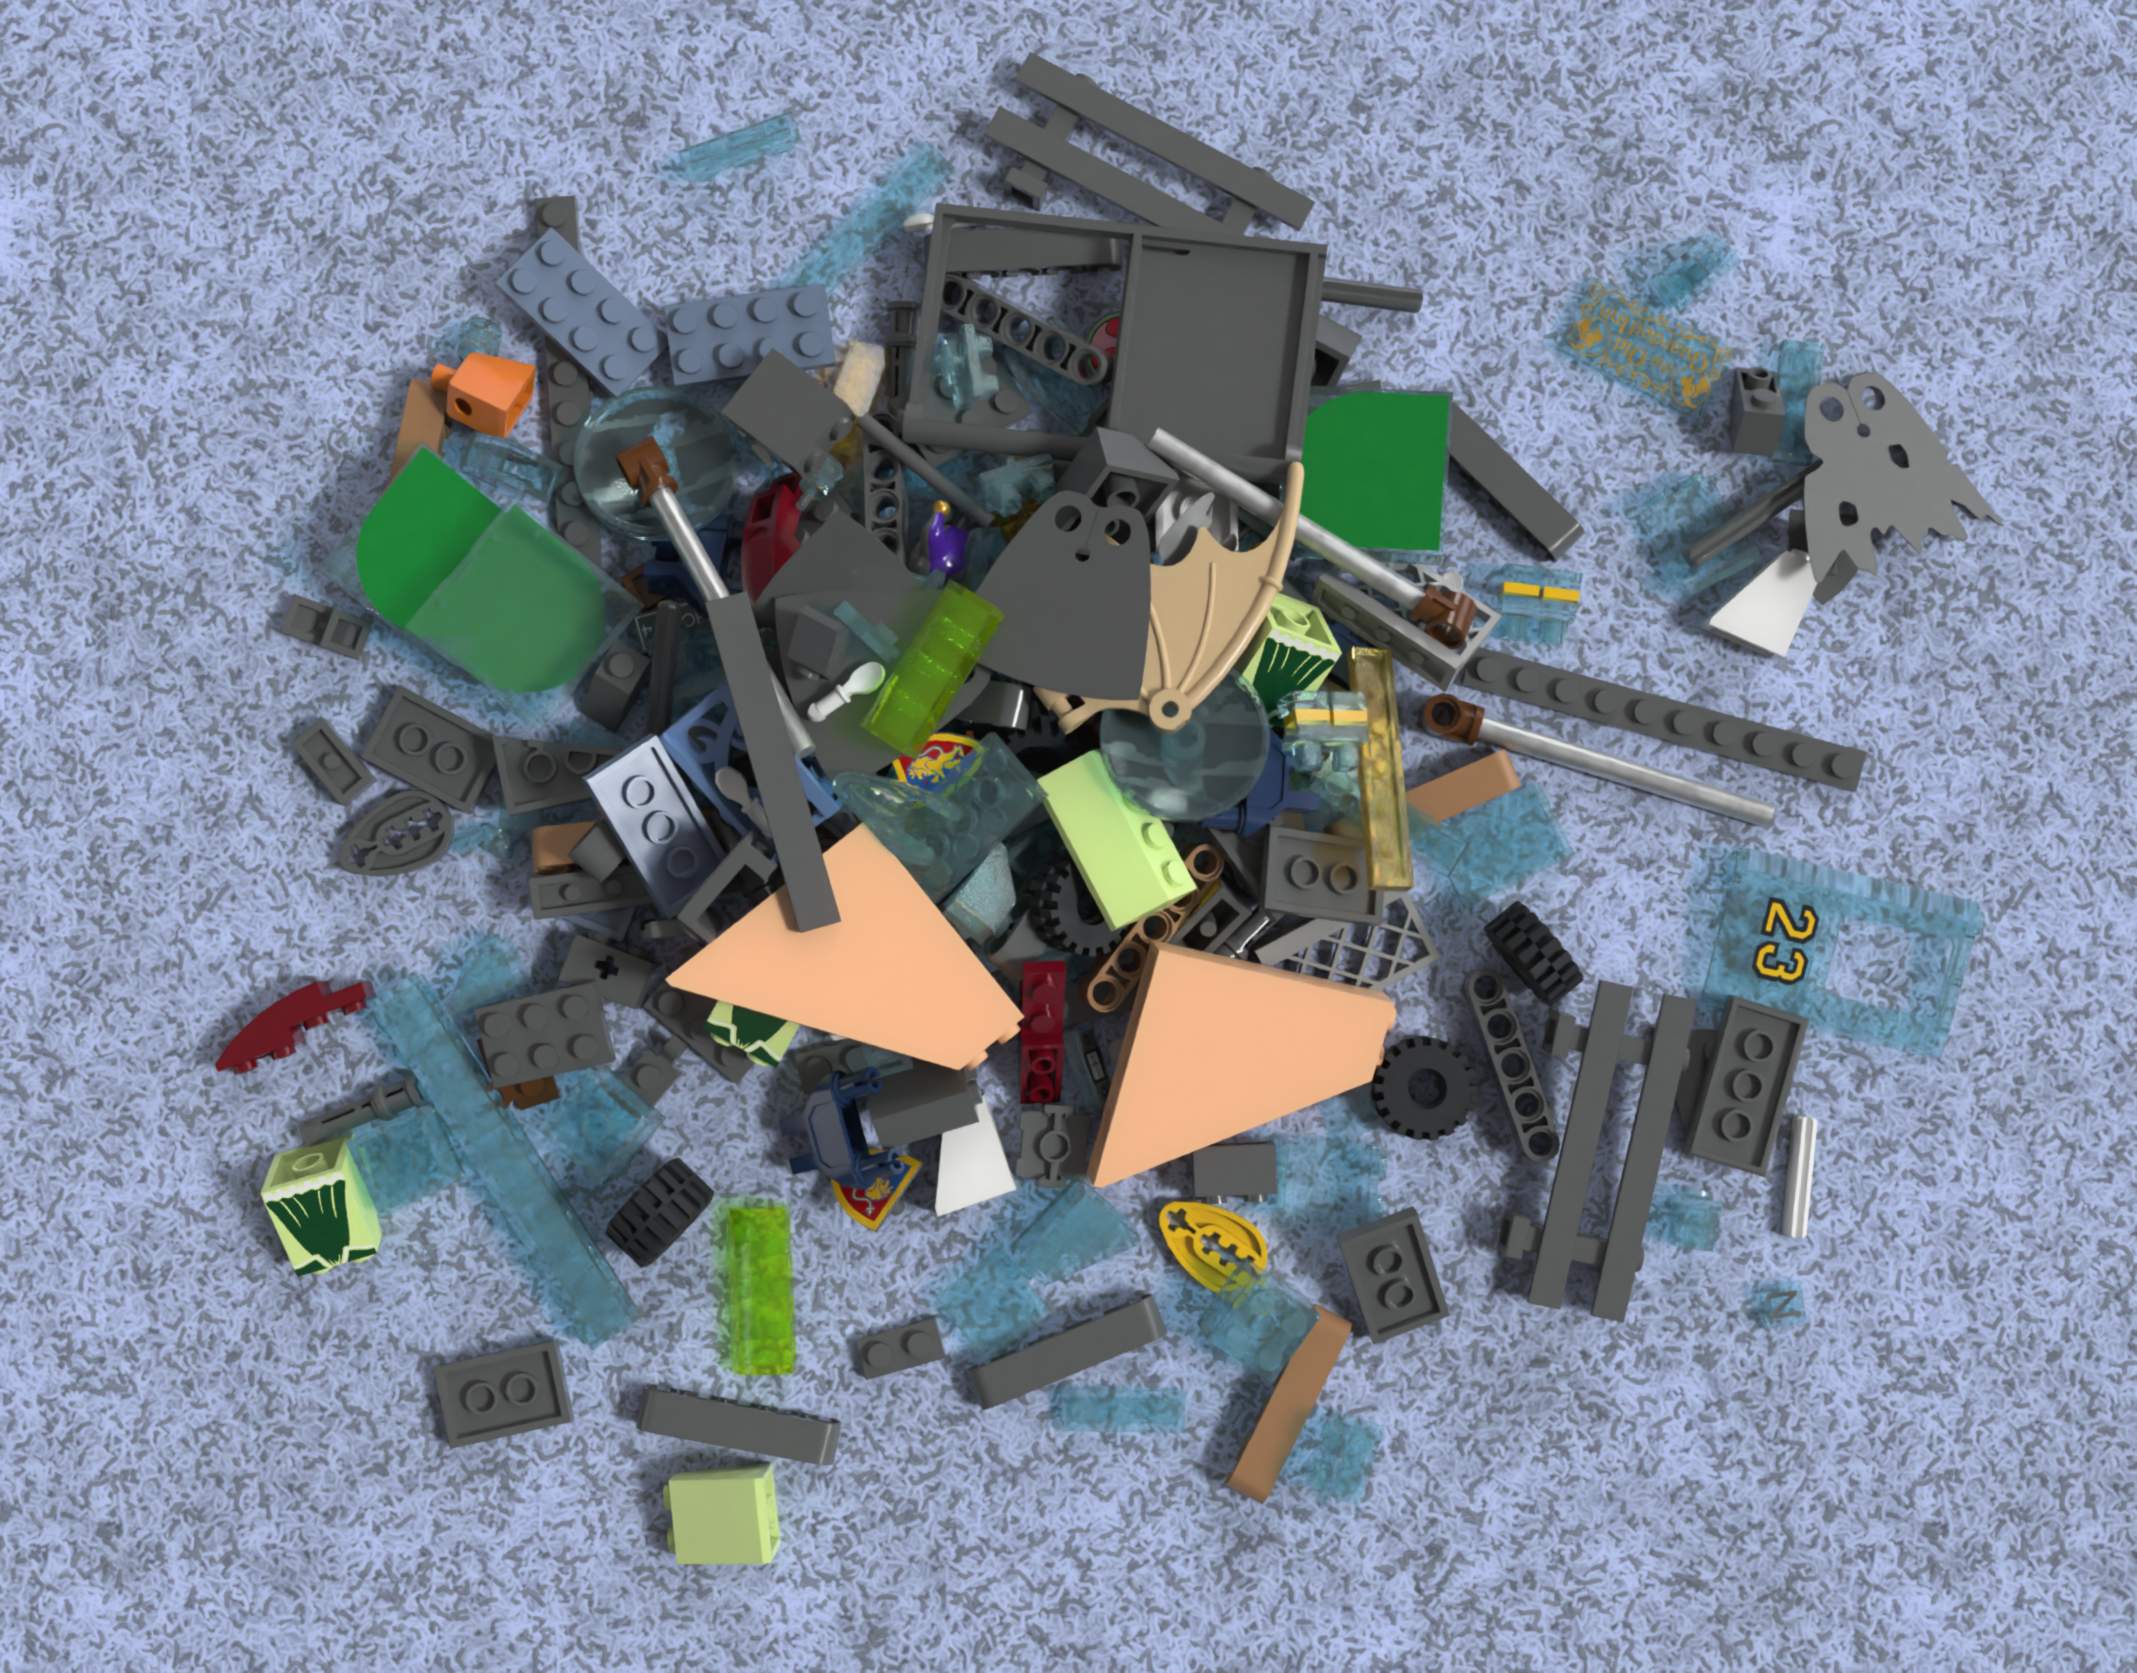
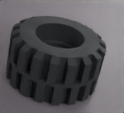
M679 1157L672 1159L658 1169L620 1208L608 1223L605 1234L640 1268L649 1266L711 1203L715 1191Z

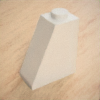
M1792 549L1791 552L1785 551L1775 556L1703 621L1701 628L1773 660L1785 657L1818 583L1814 579L1808 553Z
M982 1094L983 1103L976 1105L979 1122L942 1133L935 1204L938 1217L1008 1193L1017 1188L985 1094Z

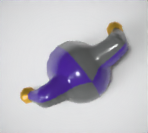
M938 500L933 504L932 516L921 530L920 541L911 549L907 560V567L924 588L945 590L961 595L963 588L971 580L979 564V551L974 540L965 531L955 526L943 525L944 517L949 514L950 506L947 502ZM948 607L939 608L949 625L955 627L958 622L956 612Z

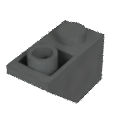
M1736 367L1728 432L1732 452L1773 457L1786 416L1776 372L1762 367H1751L1750 369Z

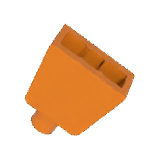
M472 352L467 355L458 370L438 363L433 369L430 385L447 392L446 413L449 417L498 441L504 442L505 440L500 438L508 437L533 397L536 366Z

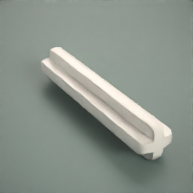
M1795 1116L1792 1120L1782 1234L1792 1238H1805L1807 1234L1817 1120L1812 1117Z

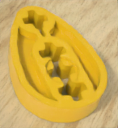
M1173 1200L1161 1208L1159 1225L1167 1245L1189 1274L1206 1288L1220 1294H1237L1251 1288L1261 1278L1267 1263V1247L1261 1233L1250 1221L1233 1211L1214 1204H1203L1200 1201ZM1180 1208L1185 1210L1184 1219L1195 1232L1181 1226L1175 1227L1174 1230L1168 1227L1170 1220L1166 1217L1169 1211L1177 1213ZM1216 1232L1219 1234L1218 1242L1221 1246L1228 1248L1231 1243L1237 1246L1234 1252L1240 1259L1244 1260L1248 1255L1252 1256L1251 1264L1255 1268L1254 1273L1251 1275L1245 1272L1242 1276H1238L1236 1274L1238 1271L1237 1265L1229 1260L1225 1265L1219 1262L1221 1255L1218 1251L1211 1249L1208 1253L1203 1252L1204 1243L1200 1240L1203 1234L1211 1236Z

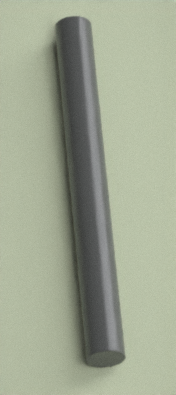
M867 412L857 422L856 426L982 528L986 529L995 518L993 514Z

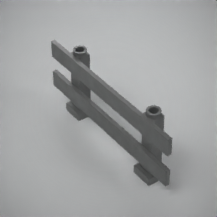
M1029 52L1015 77V82L1057 104L1047 124L1042 129L999 106L984 133V137L1026 158L1021 170L1013 166L1004 179V193L1039 212L1047 199L1048 184H1046V181L1051 172L1158 227L1245 236L1259 210L1300 232L1315 204V201L1275 181L1273 175L1267 170L1260 167L1251 168L1102 90L1097 87V84L1090 77L1080 73L1074 75L1032 52ZM1081 118L1098 125L1234 197L1235 199L1222 223L1069 143Z
M1599 979L1589 1026L1576 1024V1017L1566 1012L1550 1009L1541 1047L1542 1050L1551 1055L1565 1058L1568 1056L1569 1049L1583 1052L1544 1225L1530 1223V1218L1523 1212L1505 1208L1497 1249L1505 1256L1522 1259L1523 1250L1537 1253L1526 1301L1531 1304L1555 1309L1561 1308L1571 1260L1601 1266L1590 1315L1624 1323L1635 1272L1641 1270L1644 1261V1249L1641 1248L1680 1075L1681 1072L1686 1071L1690 1060V1050L1687 1048L1697 1001L1663 993L1653 1040L1623 1034L1633 987ZM1618 1059L1646 1065V1070L1608 1237L1602 1238L1578 1233Z

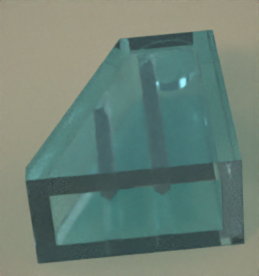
M1076 1175L1067 1184V1189H1062L1010 1247L1014 1259L1013 1266L1016 1271L1029 1281L1035 1278L1045 1287L1133 1248L1142 1239L1137 1226L1127 1216Z

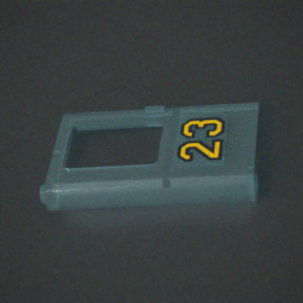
M1735 846L1730 855L1725 877L1726 884L1730 888L1705 984L1697 1003L1724 1009L1727 995H1734L1809 1018L1807 1029L1938 1059L1942 1055L1948 1039L1975 935L1978 936L1984 926L1985 914L1980 911L1978 902ZM1845 917H1860L1949 938L1952 941L1950 958L1933 1015L1925 1017L1826 992L1825 984L1841 924Z

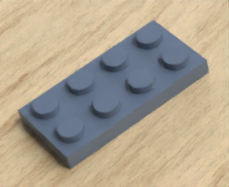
M552 227L495 282L494 287L615 401L669 347L668 337Z
M824 283L664 305L673 379L677 389L748 379L772 348L803 371L837 367Z
M650 733L581 779L661 915L669 920L681 912L689 899L726 855L657 735Z

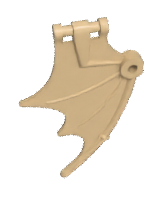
M1292 462L1287 472L1283 511L1275 529L1257 548L1244 553L1230 551L1221 546L1208 529L1202 526L1198 531L1196 541L1190 553L1181 562L1172 566H1160L1150 563V621L1139 700H1103L1079 696L1084 705L1074 710L1066 700L1071 694L1038 686L1033 688V691L1047 710L1053 709L1060 721L1057 724L1065 734L1078 728L1093 714L1105 709H1127L1149 717L1152 727L1165 735H1174L1176 731L1188 725L1191 718V710L1199 705L1225 678L1262 624L1277 592L1283 589L1281 582L1294 543L1305 476L1303 465L1300 462ZM1104 532L1108 543L1116 546L1120 545ZM1167 706H1172L1177 710L1178 714L1174 717H1166L1162 710Z

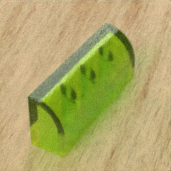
M949 580L859 725L900 752L916 760L1006 614L965 587Z
M790 1204L725 1207L732 1372L739 1375L793 1374L797 1369Z

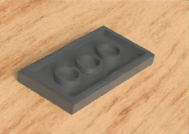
M1727 995L1683 1153L1761 1177L1766 1176L1809 1024V1018L1734 995Z

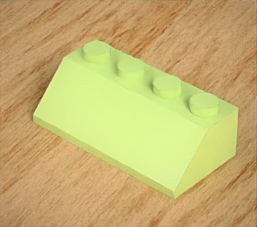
M1101 747L1089 751L1033 782V785L1112 932L1168 908L1197 889L1157 812L1142 802L1135 801L1133 799L1134 794L1129 791L1130 785L1123 786L1122 782L1113 780L1112 776L1114 778H1117V776L1111 770L1112 766L1109 765L1108 754L1104 753Z

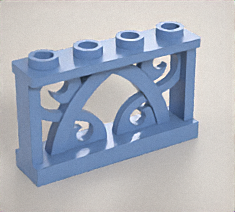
M725 680L682 717L671 724L660 735L659 740L671 761L678 763L690 777L693 786L712 801L726 823L733 825L742 836L746 835L752 827L761 834L759 827L746 813L741 811L743 806L723 795L715 782V774L718 769L724 766L732 767V745L747 752L744 739L735 734L737 732L743 737L728 683ZM720 700L729 708L722 723L710 716L704 715ZM704 726L718 734L717 738L710 734H703L697 738L705 742L707 746L706 751H703L688 734L691 727ZM808 755L795 761L807 802L811 801L817 808L811 813L814 827H816L839 811L850 794L846 789L838 793L822 770L817 759ZM748 786L749 797H757L759 804L763 807L758 789ZM765 837L774 845L773 840L771 838Z

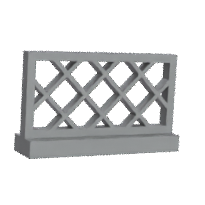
M1354 546V547L1358 548L1359 550H1362V549L1364 548V547ZM1371 547L1381 554L1382 561H1379L1380 563L1394 571H1408L1414 575L1415 584L1421 588L1429 582L1436 586V592H1461L1474 601L1477 606L1475 616L1486 622L1483 627L1470 628L1462 645L1463 652L1458 655L1426 634L1425 630L1422 631L1409 623L1406 617L1408 608L1394 600L1395 608H1387L1374 600L1373 595L1385 594L1360 580L1361 585L1353 586L1339 577L1341 573H1348L1339 566L1334 565L1331 570L1327 569L1320 576L1309 603L1444 692L1452 685L1457 674L1497 626L1502 617L1400 549Z
M1393 869L1385 873L1383 913L1386 905L1399 898L1406 913L1401 927L1385 922L1379 925L1380 927L1399 932L1392 954L1372 949L1379 926L1371 927L1366 945L1362 946L1345 941L1349 925L1352 923L1301 917L1258 940L1251 948L1261 965L1271 967L1287 958L1300 962L1297 973L1304 974L1306 966L1310 965L1326 970L1325 979L1332 980L1334 973L1355 979L1354 986L1360 987L1361 981L1370 983L1363 988L1380 991L1441 958L1406 890L1407 886L1401 874ZM1410 921H1412L1417 932L1408 930ZM1341 930L1338 938L1330 936ZM1406 935L1421 939L1428 952L1414 961L1399 957ZM1322 939L1336 943L1330 965L1309 960L1313 944ZM1343 946L1363 951L1356 974L1336 968ZM1305 949L1302 957L1294 955ZM1370 954L1390 960L1386 976L1378 980L1363 976ZM1397 962L1406 964L1405 966L1395 970Z

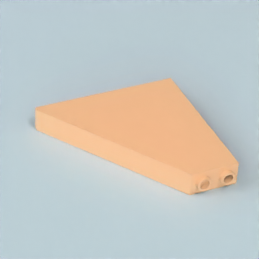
M867 820L822 854L841 922L799 933L787 888L784 884L665 979L673 988L953 1070H960L964 1066L968 1071L974 1069L989 1056L985 1049L994 1041L998 1040L1002 1045L1021 1030L1017 1023L1024 1018V1015Z
M1151 940L1087 1169V1174L1093 1186L1105 1187L1371 1082L1375 1069L1378 1066L1381 1067L1384 1059L1383 1042L1386 1032L1392 1029L1395 1022V1003L1381 991Z

